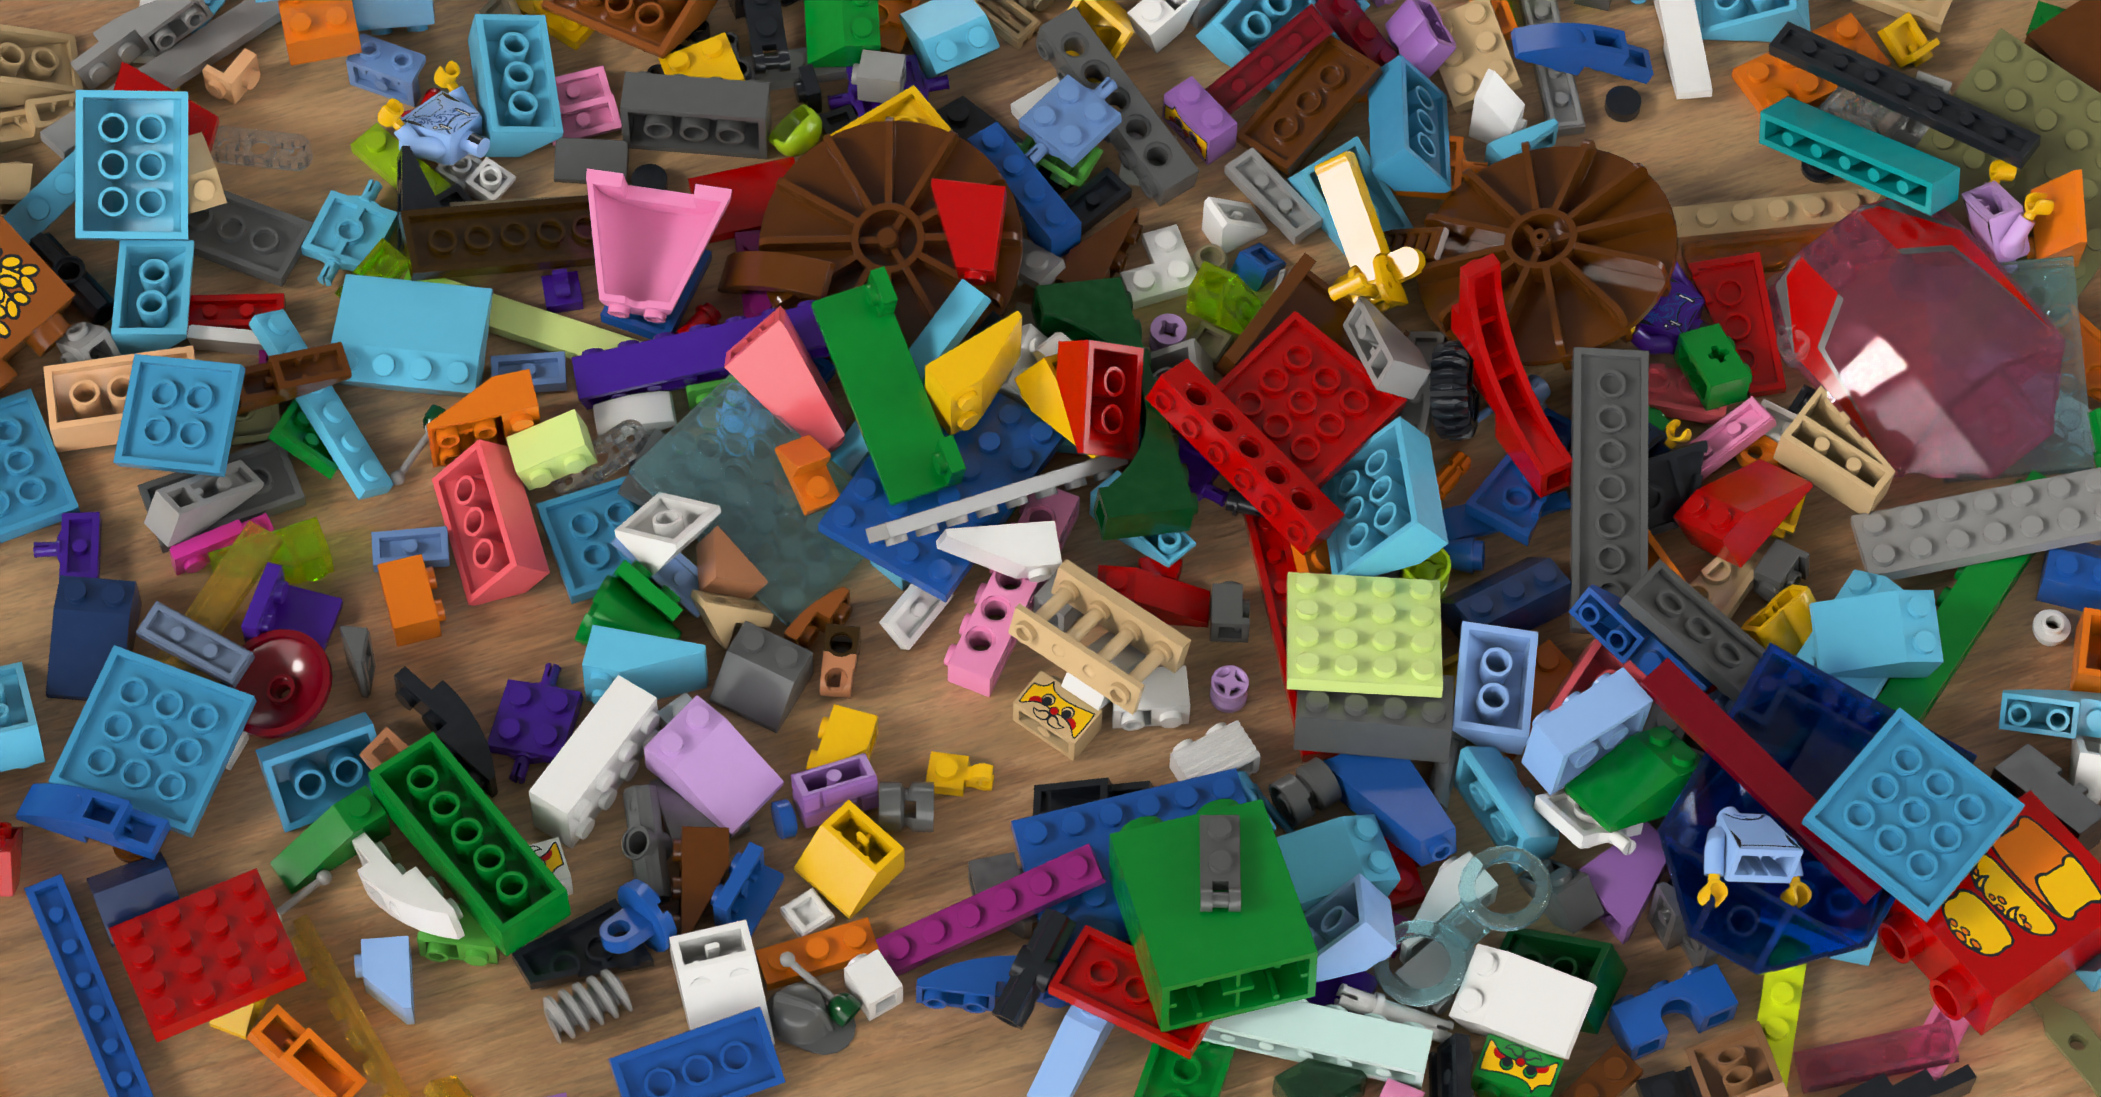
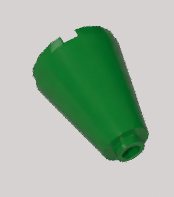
M607 575L592 600L593 604L588 613L585 614L574 639L581 643V645L587 646L592 625L680 640L682 632L617 577Z

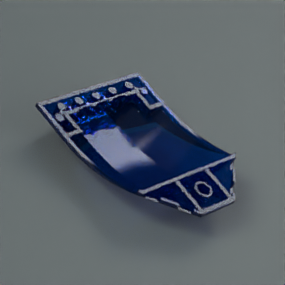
M1770 642L1728 716L1808 793L1819 801L1896 711ZM1930 730L1974 764L1978 757L1977 755ZM1705 752L1687 784L1657 829L1688 937L1757 976L1867 948L1896 900L1894 896L1883 888L1864 905L1707 752ZM1732 806L1739 813L1765 814L1770 816L1790 837L1795 839L1803 849L1801 864L1804 876L1800 877V881L1805 883L1812 892V897L1807 904L1798 908L1797 905L1791 906L1780 899L1781 893L1790 887L1789 883L1729 882L1723 876L1720 877V881L1728 889V895L1725 900L1716 908L1715 897L1711 894L1709 901L1704 906L1699 904L1697 899L1698 892L1708 883V876L1704 875L1706 838L1709 830L1715 827L1717 815L1723 808Z

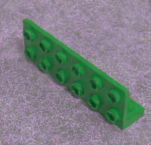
M885 266L870 270L867 284L812 302L811 308L889 504L894 506L960 484L966 467L953 434L944 437L894 314L898 298Z

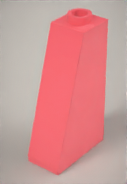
M779 306L726 352L724 368L797 439L811 435L831 453L845 440L846 419L788 314Z

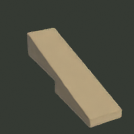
M76 93L29 99L25 102V109L0 112V154L42 142L40 131L76 109Z

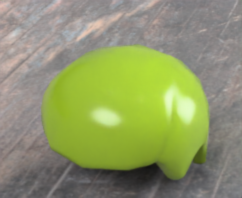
M802 104L782 119L770 133L768 140L783 155L789 157L803 155L816 146L822 134V120L812 108Z

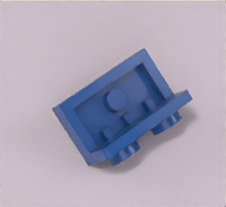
M749 842L743 854L738 852L734 856L729 867L730 876L725 885L720 883L716 887L710 905L713 906L715 926L747 920L750 936L752 937L784 882V874L766 866L764 862V848Z

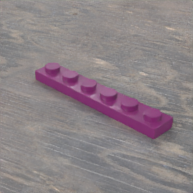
M1088 843L876 939V942L886 962L895 975L899 976L1107 881L1095 851Z

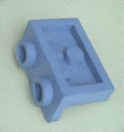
M361 34L359 39L362 53L348 55L346 59L350 85L389 99H397L401 103L415 107L421 97L418 75L426 63L425 55L367 34Z

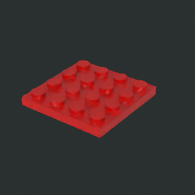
M1296 311L1287 317L1215 385L1319 489L1359 452L1370 437L1383 429L1406 407L1407 398L1376 390L1360 361Z
M257 868L108 928L156 1043L307 981L304 970Z

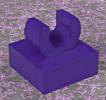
M567 268L552 270V275L541 276L547 311L561 313L584 309L578 271L567 272Z

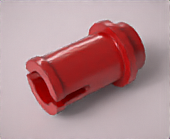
M708 302L704 305H697L695 308L696 313L675 334L688 332L692 326L699 324L719 325V320L722 316L717 308Z

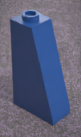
M1340 754L1323 761L1338 781L1342 793L1340 801L1357 815L1375 814L1383 836L1420 866L1444 860L1449 855L1457 853L1456 827L1411 760Z

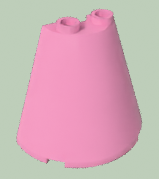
M587 169L586 181L600 302L608 306L607 313L614 317L629 318L630 314L644 316V319L649 322L665 323L666 316L670 315L675 308L728 207L732 196V189L695 184L694 194L632 186L627 184L622 173Z

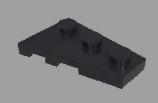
M616 898L512 953L514 963L531 990L586 980L591 975L600 977L601 971L604 969L617 974L653 967L654 961L643 943L633 950L621 954L611 953L603 947L599 929L605 920L622 909ZM618 932L614 934L613 937H620L627 934L628 932Z

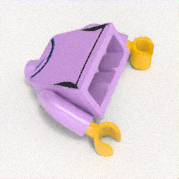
M1998 159L1990 164L1989 176L1991 179L1989 183L1985 181L1982 186L1961 194L1977 247L2006 275L2017 271L2019 268L2017 259L2027 255L2030 251L2028 234L2036 224L2035 216L2050 215L2054 208L2053 200H2046L2047 193H2030L2025 198L2024 206L2026 212L2024 213L2023 206L2000 185L2001 180L2008 182L2014 180L2017 167Z

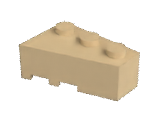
M1820 386L1781 435L1773 459L1810 481L1857 513L1870 514L1887 494L1896 471L1866 437L1862 438L1850 425L1851 419L1844 411L1839 412L1827 398L1828 393Z

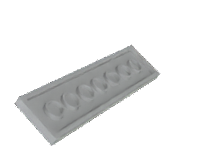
M2101 467L1872 511L1870 514L1852 515L1851 527L1865 572L1896 580L2101 540Z

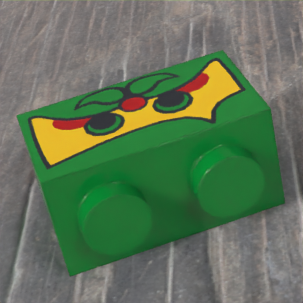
M1488 1034L1472 1076L1471 1088L1479 1097H1552L1564 1060Z

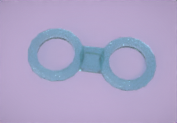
M1509 845L1487 848L1473 856L1464 867L1458 885L1461 901L1437 922L1417 919L1404 921L1394 926L1396 946L1408 938L1425 937L1433 939L1446 949L1450 956L1451 965L1449 972L1441 982L1429 988L1416 989L1407 987L1396 980L1389 968V956L1386 960L1378 962L1373 966L1375 979L1384 992L1402 1004L1416 1007L1438 1004L1452 996L1463 982L1467 967L1465 953L1487 935L1491 929L1508 932L1524 929L1536 922L1548 908L1553 890L1549 871L1537 856L1524 848ZM1500 863L1519 865L1527 870L1534 879L1536 885L1535 897L1527 907L1516 913L1501 914L1492 912L1481 904L1475 894L1476 879L1483 870Z

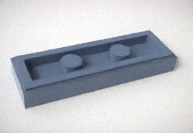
M158 601L154 603L136 630L139 638L234 689L255 659L253 652Z

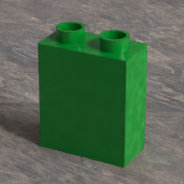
M1218 799L1205 804L1194 815L1163 821L1155 816L1139 817L1128 822L1119 832L1109 834V879L1129 939L1134 947L1136 959L1143 975L1161 1033L1315 997L1318 951L1262 799L1238 804V802L1232 799ZM1200 815H1239L1241 912H1229L1228 908H1213V912H1200ZM1213 890V892H1228V890Z

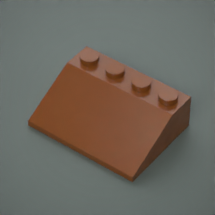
M543 0L541 7L546 11L664 59L707 19L718 0Z

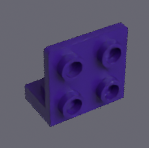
M267 562L241 625L245 643L267 631L290 629L307 634L325 651L343 607V601L338 597L289 585L285 581L282 565Z

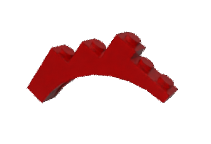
M1493 253L1480 259L1471 260L1466 265L1460 267L1459 302L1451 307V330L1474 360L1473 384L1496 414L1495 438L1511 457L1537 495L1542 498L1569 486V482H1571L1572 457L1559 440L1544 414L1520 360L1505 309L1500 261Z

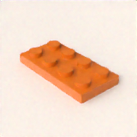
M1852 13L1811 31L1888 67L1891 65ZM1769 52L1734 68L1731 76L1759 114L1760 111L1788 96L1816 107L1849 91L1774 57Z

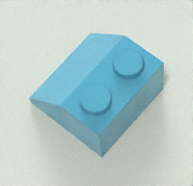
M931 0L899 14V18L926 78L939 76L1000 48L986 14L974 0Z

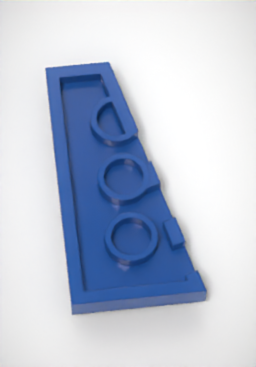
M1546 407L1543 411L1559 440L1569 452L1571 448L1572 420ZM1507 453L1466 501L1464 513L1528 547L1550 494L1540 498Z

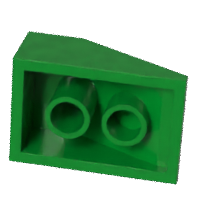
M1663 725L1630 736L1567 783L1564 792L1606 831L1612 833L1676 813L1702 770L1707 768L1705 767L1707 762ZM1706 790L1687 809L1704 804Z

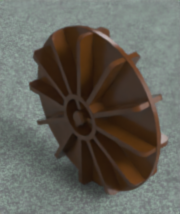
M886 117V121L858 125L833 136H830L829 133L822 136V142L812 147L800 157L786 172L784 177L777 180L775 184L776 189L769 200L763 216L759 251L794 254L834 263L835 269L826 297L867 284L870 270L885 266L898 298L894 314L908 349L961 281L957 276L931 189L932 178L1005 186L1007 204L995 283L986 282L985 285L980 286L972 285L992 301L960 344L970 337L992 311L999 316H1003L1007 310L1006 306L1013 295L1019 278L1023 256V233L1019 211L1013 194L998 169L982 152L960 138L958 133L952 130L948 132L928 124L895 121L894 117ZM766 291L773 308L781 306L784 310L796 308L803 301L818 300L799 298L787 292ZM831 356L823 357V359L833 363Z
M1585 139L1580 147L1556 146L1534 150L1531 149L1529 141L1521 143L1522 153L1495 162L1478 173L1467 168L1462 172L1465 182L1452 192L1436 213H1428L1424 219L1425 228L1446 227L1449 229V235L1440 260L1425 263L1422 272L1416 276L1417 285L1426 312L1434 325L1446 337L1447 342L1459 340L1451 330V307L1459 302L1460 267L1466 265L1471 260L1480 259L1493 253L1501 263V283L1505 309L1522 365L1539 366L1562 362L1564 370L1567 371L1572 369L1571 360L1574 347L1603 348L1619 338L1627 344L1633 339L1631 329L1643 320L1661 297L1669 295L1672 289L1670 279L1678 254L1677 224L1665 193L1641 163H1632L1610 152L1598 150L1595 142Z

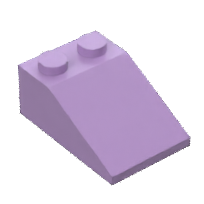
M698 695L644 747L646 768L718 827L729 828V836L731 837L784 785V781L733 725Z

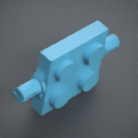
M373 179L368 180V184L361 196L345 195L333 190L330 191L301 246L302 255L322 261L325 264L320 275L317 277L318 282L322 285L326 283V286H331L340 269L363 276L371 275L397 225V212L381 207L375 202L380 190L383 188L380 182L375 181L374 183Z

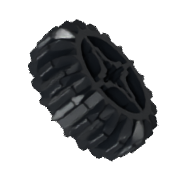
M1459 340L1436 345L1432 353V361L1430 363L1431 374H1429L1431 414L1433 416L1435 432L1440 439H1450V441H1462L1470 439L1475 435L1478 428L1481 393L1473 384L1474 360Z

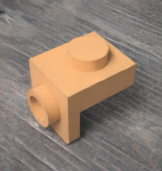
M244 48L224 73L208 64L202 69L207 91L217 99L224 98L234 105L247 90H251L257 85L261 75L257 54Z

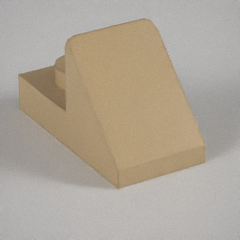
M692 589L690 595L710 634L724 649H727L734 627L741 628L745 621L759 627L770 628L774 614L760 601Z

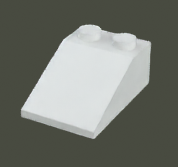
M1477 944L1449 1017L1470 1033L1485 1037L1488 1034H1492L1530 1049L1568 1060L1597 986L1514 953Z

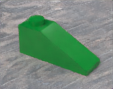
M367 785L333 804L270 862L271 867L292 895L313 882L319 871L328 870L330 872L356 856L357 852L351 840L365 832L375 844L391 835L387 813Z

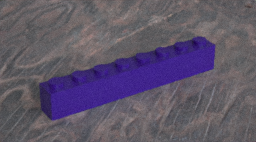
M807 300L799 303L796 308L785 311L812 360L830 356L811 308L812 302L815 300ZM777 308L764 310L760 316L751 318L745 316L731 317L724 324L695 325L688 332L659 333L652 340L648 341L627 340L619 343L618 347L612 349H587L582 352V355L572 357L578 399L588 410L593 409L595 404L631 394L674 391L686 388L688 385L733 378L734 376L724 368L726 352Z

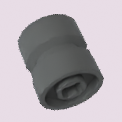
M1314 757L1296 768L1295 776L1288 773L1269 785V793L1274 806L1289 825L1293 827L1315 816V808L1322 811L1341 800L1342 797L1336 777L1327 764L1318 757Z
M880 782L879 826L885 832H901L904 826H908L912 832H933L934 782H912L909 788H905L901 782ZM905 801H916V813H905Z

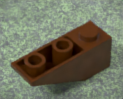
M1132 208L1070 249L1064 260L1066 268L1055 277V284L1113 278L1116 272L1121 273L1127 263L1128 253L1126 252L1130 244L1135 246L1142 233L1143 225L1139 224V209Z
M682 826L680 839H673L672 862H679V876L672 877L671 891L672 900H679L678 914H672L677 928V935L696 930L710 905L716 887L720 883L722 884L729 867V828Z

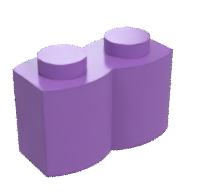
M1406 0L1385 23L1389 35L1388 40L1391 45L1399 50V54L1405 57L1427 78H1430L1456 49V43L1452 35L1443 25L1440 13L1430 0Z

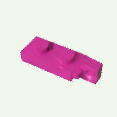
M266 513L242 523L237 519L171 546L169 550L173 569L177 576L185 572H198L207 563L218 558H232L238 555L242 548L256 545L261 547L276 538L275 530Z

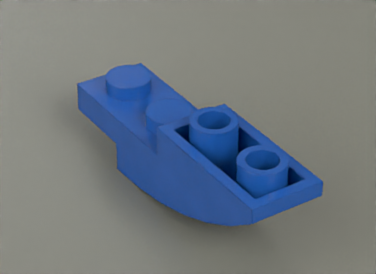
M1546 23L1514 28L1511 32L1515 58L1527 63L1538 64L1558 72H1566L1576 76L1580 74L1584 67H1589L1595 71H1603L1620 76L1626 80H1634L1647 84L1654 75L1649 50L1627 44L1625 31L1582 23Z
M1592 584L1569 610V613L1623 665L1631 660L1648 676L1668 657L1704 693L1712 686V683L1693 669L1687 661L1668 645L1664 644L1639 620L1632 617L1619 604L1621 598Z
M32 784L15 815L17 820L87 843L90 838L152 860L155 859L171 829L168 820L134 809L129 800L91 789L63 784Z
M1017 955L976 958L934 970L917 979L916 1002L923 1003L925 1006L934 1009L951 1006L963 1008L970 1013L993 1011L996 997L1000 998L1010 979L1009 972ZM1048 989L1045 994L1041 993L1037 1001L1052 1008H1063L1066 1005H1072L1048 994Z

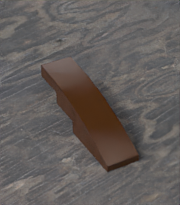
M342 342L269 356L267 363L244 367L246 369L237 415L288 401L350 379L352 373Z

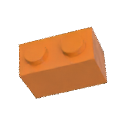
M422 554L377 564L380 583L397 647L441 637L440 622L446 621L445 611L441 598L435 600L433 598L431 590L438 588L433 567L425 568Z

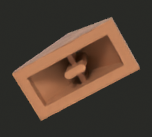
M718 525L696 545L699 591L750 599L768 583L766 578Z

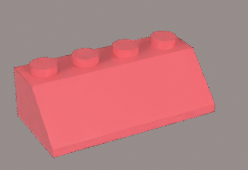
M479 439L432 478L443 520L448 528V537L468 605L472 606L526 593L550 574L525 487L516 474L509 447Z

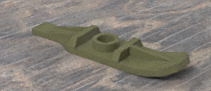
M2047 991L2030 1003L2043 1020L2045 1035L2086 1081L2095 1095L2101 1097L2100 1038L2076 1011L2059 1005ZM2074 1041L2080 1042L2084 1045L2085 1049L2075 1050L2070 1046V1043Z

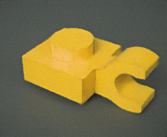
M931 751L925 782H934L935 794L964 797L965 787L992 791L994 766L985 763L969 766V756Z

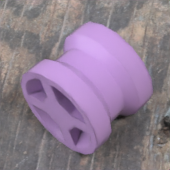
M1165 313L1153 320L1150 328L1149 342L1151 352L1186 341L1187 326L1181 317ZM1165 332L1173 333L1174 336L1166 335Z
M1234 665L1222 666L1213 673L1211 677L1210 700L1217 710L1224 713H1233L1244 707L1249 688L1247 674L1241 668Z

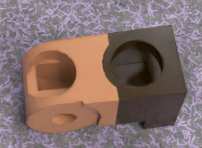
M826 623L820 677V696L851 699L854 673L857 669L858 655L860 654L861 647L860 627Z

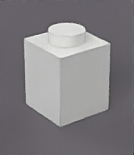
M878 949L868 955L866 953L857 955L844 968L845 986L851 995L863 1003L861 1009L869 1021L903 1002V985Z

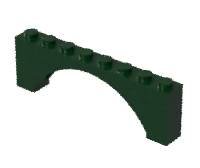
M1121 277L1035 286L1031 312L1036 328L1046 337H1051L1056 332H1062L1072 341L1094 340L1144 348L1141 341V323L1139 319H1134L1132 313V295L1130 291H1125ZM1147 347L1144 348L1140 410L1141 446L1130 465L1108 487L1098 488L1093 512L1102 541L1190 531L1193 516L1198 514L1196 493L1190 492L1188 486L1189 473L1186 463H1181L1179 458L1178 437L1176 434L1171 433L1170 423L1145 399L1158 380L1157 376L1152 375L1151 354Z

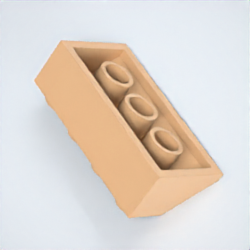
M193 345L135 353L196 360ZM134 354L43 366L49 426L57 453L117 444Z

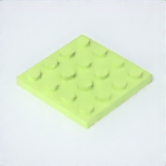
M1288 572L1287 689L1442 698L1443 667L1440 580Z

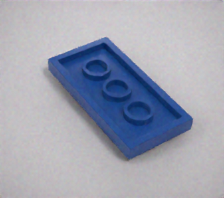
M760 1006L608 1058L620 1097H745L786 1082Z

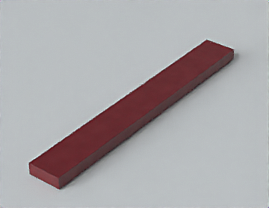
M1668 657L1640 682V686L1666 714L1864 905L1883 889L1801 824L1803 818L1818 801Z

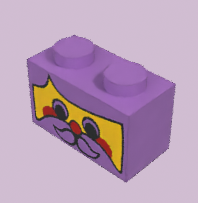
M1193 76L1164 94L1162 119L1207 165L1235 148L1238 123Z

